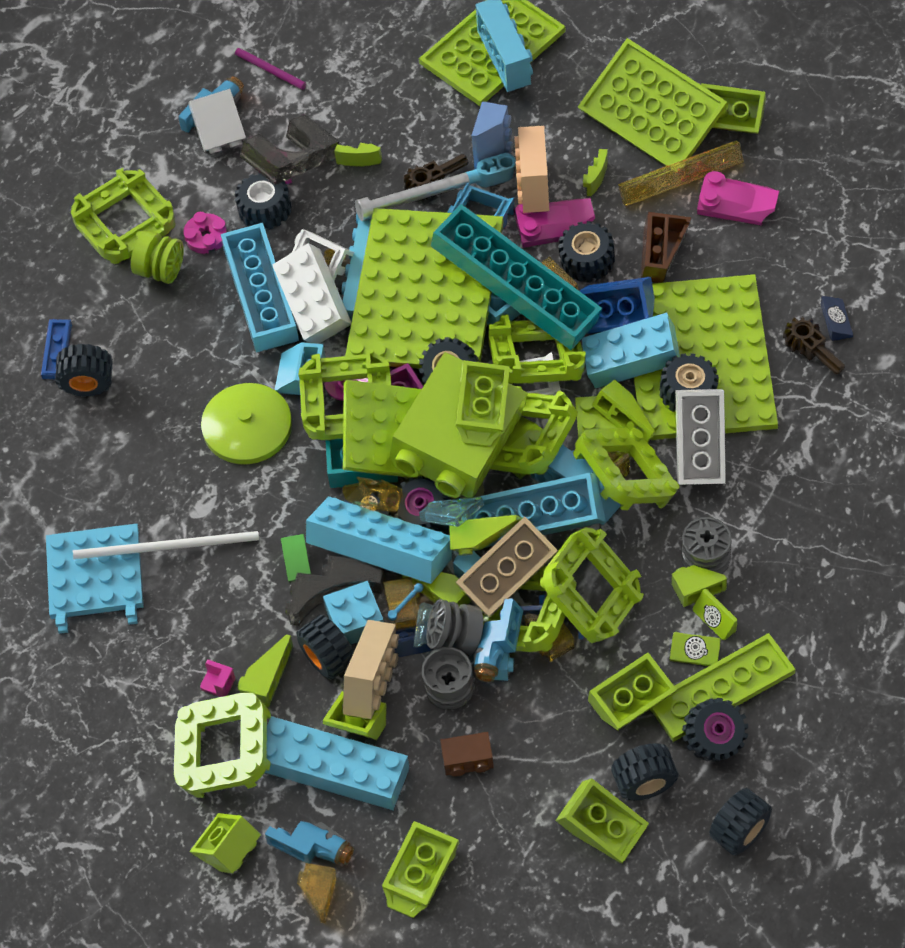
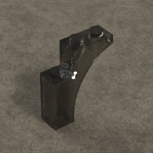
M329 556L327 564L323 565L322 576L297 573L295 581H292L290 585L291 601H287L285 607V615H288L290 625L300 626L304 618L314 608L324 602L323 596L368 581L372 593L382 594L386 575L385 569L353 558Z

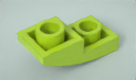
M360 142L358 149L337 144L335 148L336 164L370 166L382 162L381 148L373 144Z
M599 149L598 158L594 157L593 166H588V174L583 176V187H587V196H592L604 179L608 164L607 149Z

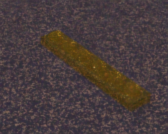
M737 140L618 184L623 204L625 206L631 205L701 179L709 172H719L744 163L740 143Z

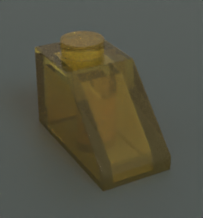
M306 863L304 871L299 872L297 885L300 886L303 897L319 921L326 923L337 880L335 868Z

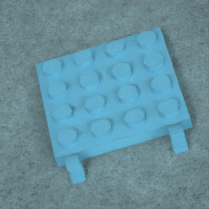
M138 524L46 535L49 615L51 619H55L59 634L68 633L67 617L119 610L126 611L129 625L138 624L137 608L144 607L140 553L73 559V550L140 543Z

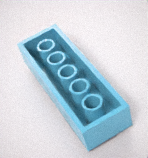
M263 223L221 234L224 252L256 353L299 341L290 306L272 266L276 262Z
M590 472L479 496L472 500L458 501L460 520L518 515L523 518L526 517L542 535L605 522L599 479ZM504 536L500 537L499 539H497L496 541H494L486 547L494 546Z
M328 496L306 520V543L429 584L435 580L452 559L449 535L350 504L337 498Z
M272 716L268 722L267 759L271 762L269 771L266 770L265 773L394 810L409 771L407 755Z

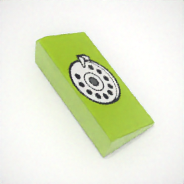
M707 589L702 590L693 606V612L722 640H726L737 631V618Z
M674 632L670 661L710 666L718 662L721 639Z

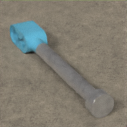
M508 153L499 154L480 160L477 164V169L374 200H369L368 197L355 201L356 212L359 219L365 221L372 218L373 208L390 209L464 187L467 182L469 185L476 183L481 187H490L507 182L513 178L516 159Z

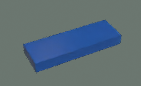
M49 319L41 372L42 379H55L57 354L63 348L69 347L72 328L71 320Z

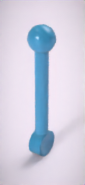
M415 584L414 590L395 610L388 612L389 620L397 619L399 611L418 592L423 590L422 584Z

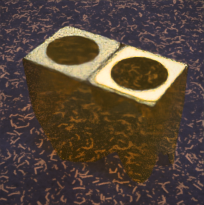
M356 477L359 483L343 486L342 492L344 497L352 504L369 510L398 512L403 489L384 480L380 482ZM374 491L380 492L378 494V497L381 499L379 504L368 502L369 496Z

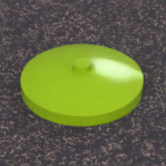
M243 383L222 390L210 400L203 412L201 428L205 443L216 456L235 464H253L272 457L282 449L291 433L292 417L286 400L277 391L261 384Z

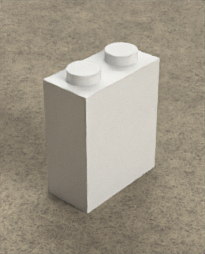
M230 89L189 101L188 104L204 152L209 151L210 154L222 151V146L230 145V148L242 144V140H245L246 136Z

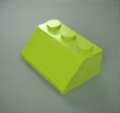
M701 83L703 87L729 104L712 128L759 134L766 103L765 92Z
M646 653L590 690L588 702L603 721L619 730L675 693L677 689L651 655Z

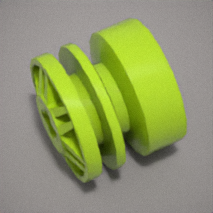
M148 230L143 231L137 238L132 251V273L145 278L153 276L154 280L162 281L166 284L172 283L176 279L182 265L184 255L183 242L180 239H172L169 236L162 239V236L158 233Z

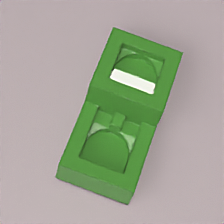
M304 534L281 538L288 582L312 578Z

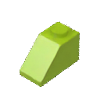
M692 565L687 568L681 567L672 573V587L683 607L696 603L704 589H707L712 595L726 591L727 578L723 574Z

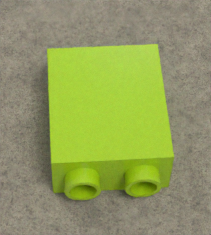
M444 352L393 435L389 459L393 460L394 466L407 476L416 477L418 474H421L435 481L436 488L446 496L458 498L461 494L472 500L521 418L527 392L508 383L503 432L489 447L465 444L456 427L463 360Z

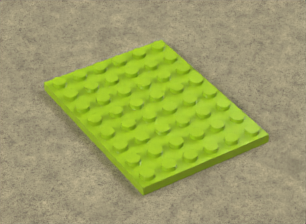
M373 208L374 213H372L345 356L365 354V349H372L374 353L387 359L390 367H401L409 363L411 368L421 369L422 365L419 364L420 359L423 360L424 355L422 353L424 350L428 351V345L430 343L435 344L437 339L445 340V337H450L451 339H458L475 351L474 354L478 356L479 361L477 362H480L492 292L431 247L433 232L452 213ZM477 215L502 234L503 216Z
M755 274L652 284L655 297L653 317L664 313L669 315L675 326L680 357L681 354L685 353L687 356H690L691 353L696 354L695 357H700L701 355L705 357V361L709 360L712 362V367L717 369L719 377L717 389L724 390L725 433L778 429ZM663 369L633 377L636 402L655 430L650 440L676 438V410L673 412L669 410V405L665 406L663 398H660L659 388Z

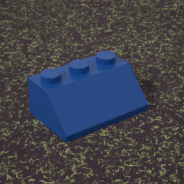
M651 277L588 285L580 290L581 293L602 307L598 322L590 329L588 334L607 331L653 317L655 297Z

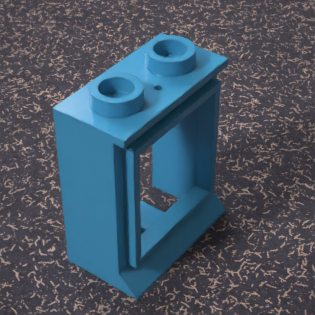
M467 182L464 189L459 190L454 206L451 205L448 213H453L460 204L466 206L468 201L472 200L498 209L494 216H503V228H505L507 225V214H514L515 203L514 197L508 199L471 186Z

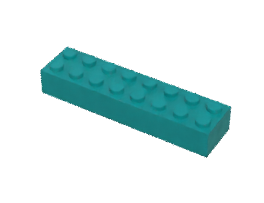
M462 204L433 232L432 248L568 349L572 350L598 322L602 307Z

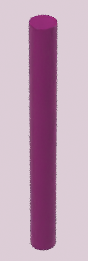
M241 48L236 49V56L301 90L305 89L306 82Z

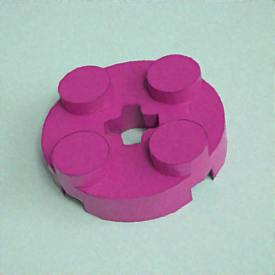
M204 212L195 213L193 218L184 227V238L188 247L194 252L202 254L209 253L208 250L214 248L215 250L220 249L223 246L221 234L227 233L226 224L223 219L217 215L205 214ZM203 231H209L210 234L202 236Z

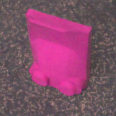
M712 171L704 178L697 214L762 225V221L775 211L779 191L765 186L727 179L722 173Z
M590 198L550 202L549 211L523 213V204H518L514 208L522 248L558 242L560 237H563V232L565 230L569 231V226H577L578 222L587 224V221L595 219Z

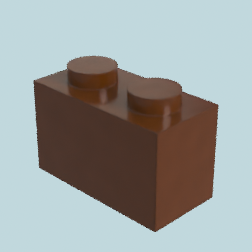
M488 732L440 739L446 776H461L473 771L481 773L494 768Z

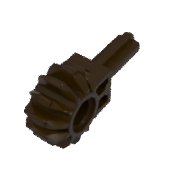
M461 154L440 166L433 160L426 165L424 164L423 167L415 165L414 169L408 168L407 174L403 178L404 190L445 179L449 174L469 164L466 155Z
M802 316L801 320H797L794 317L792 323L787 322L783 338L786 347H791L792 353L799 350L800 354L804 355L809 361L816 356L834 374H840L844 370L845 365L825 347L826 338L819 331V324H813L812 318L807 321L804 316Z

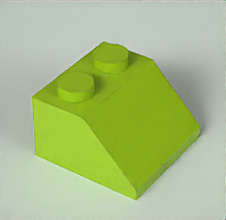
M342 691L323 719V724L377 740L386 726V703H380V708L374 711L372 719L344 715V692Z
M218 813L190 852L220 872L233 873L241 867L242 860L247 853L255 848L261 834L243 816Z

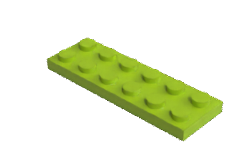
M768 633L674 685L677 691L650 710L674 742L686 735V731H682V726L686 725L684 721L685 716L689 715V711L697 704L712 698H723V701H732V706L740 705L794 675L796 669Z

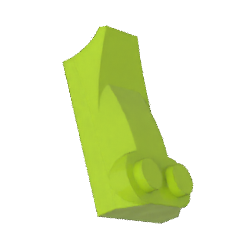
M463 360L456 427L463 443L489 447L503 432L510 366Z
M414 821L382 884L387 899V907L411 918H414L421 910L425 909L431 901L449 863L455 858L459 840Z

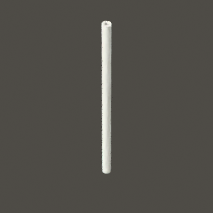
M258 531L80 549L73 550V559L259 540Z

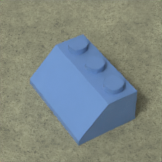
M482 102L472 132L474 170L477 169V164L482 159L503 153L511 154L513 142L510 141L512 129L509 128L511 115H508V107L506 105Z

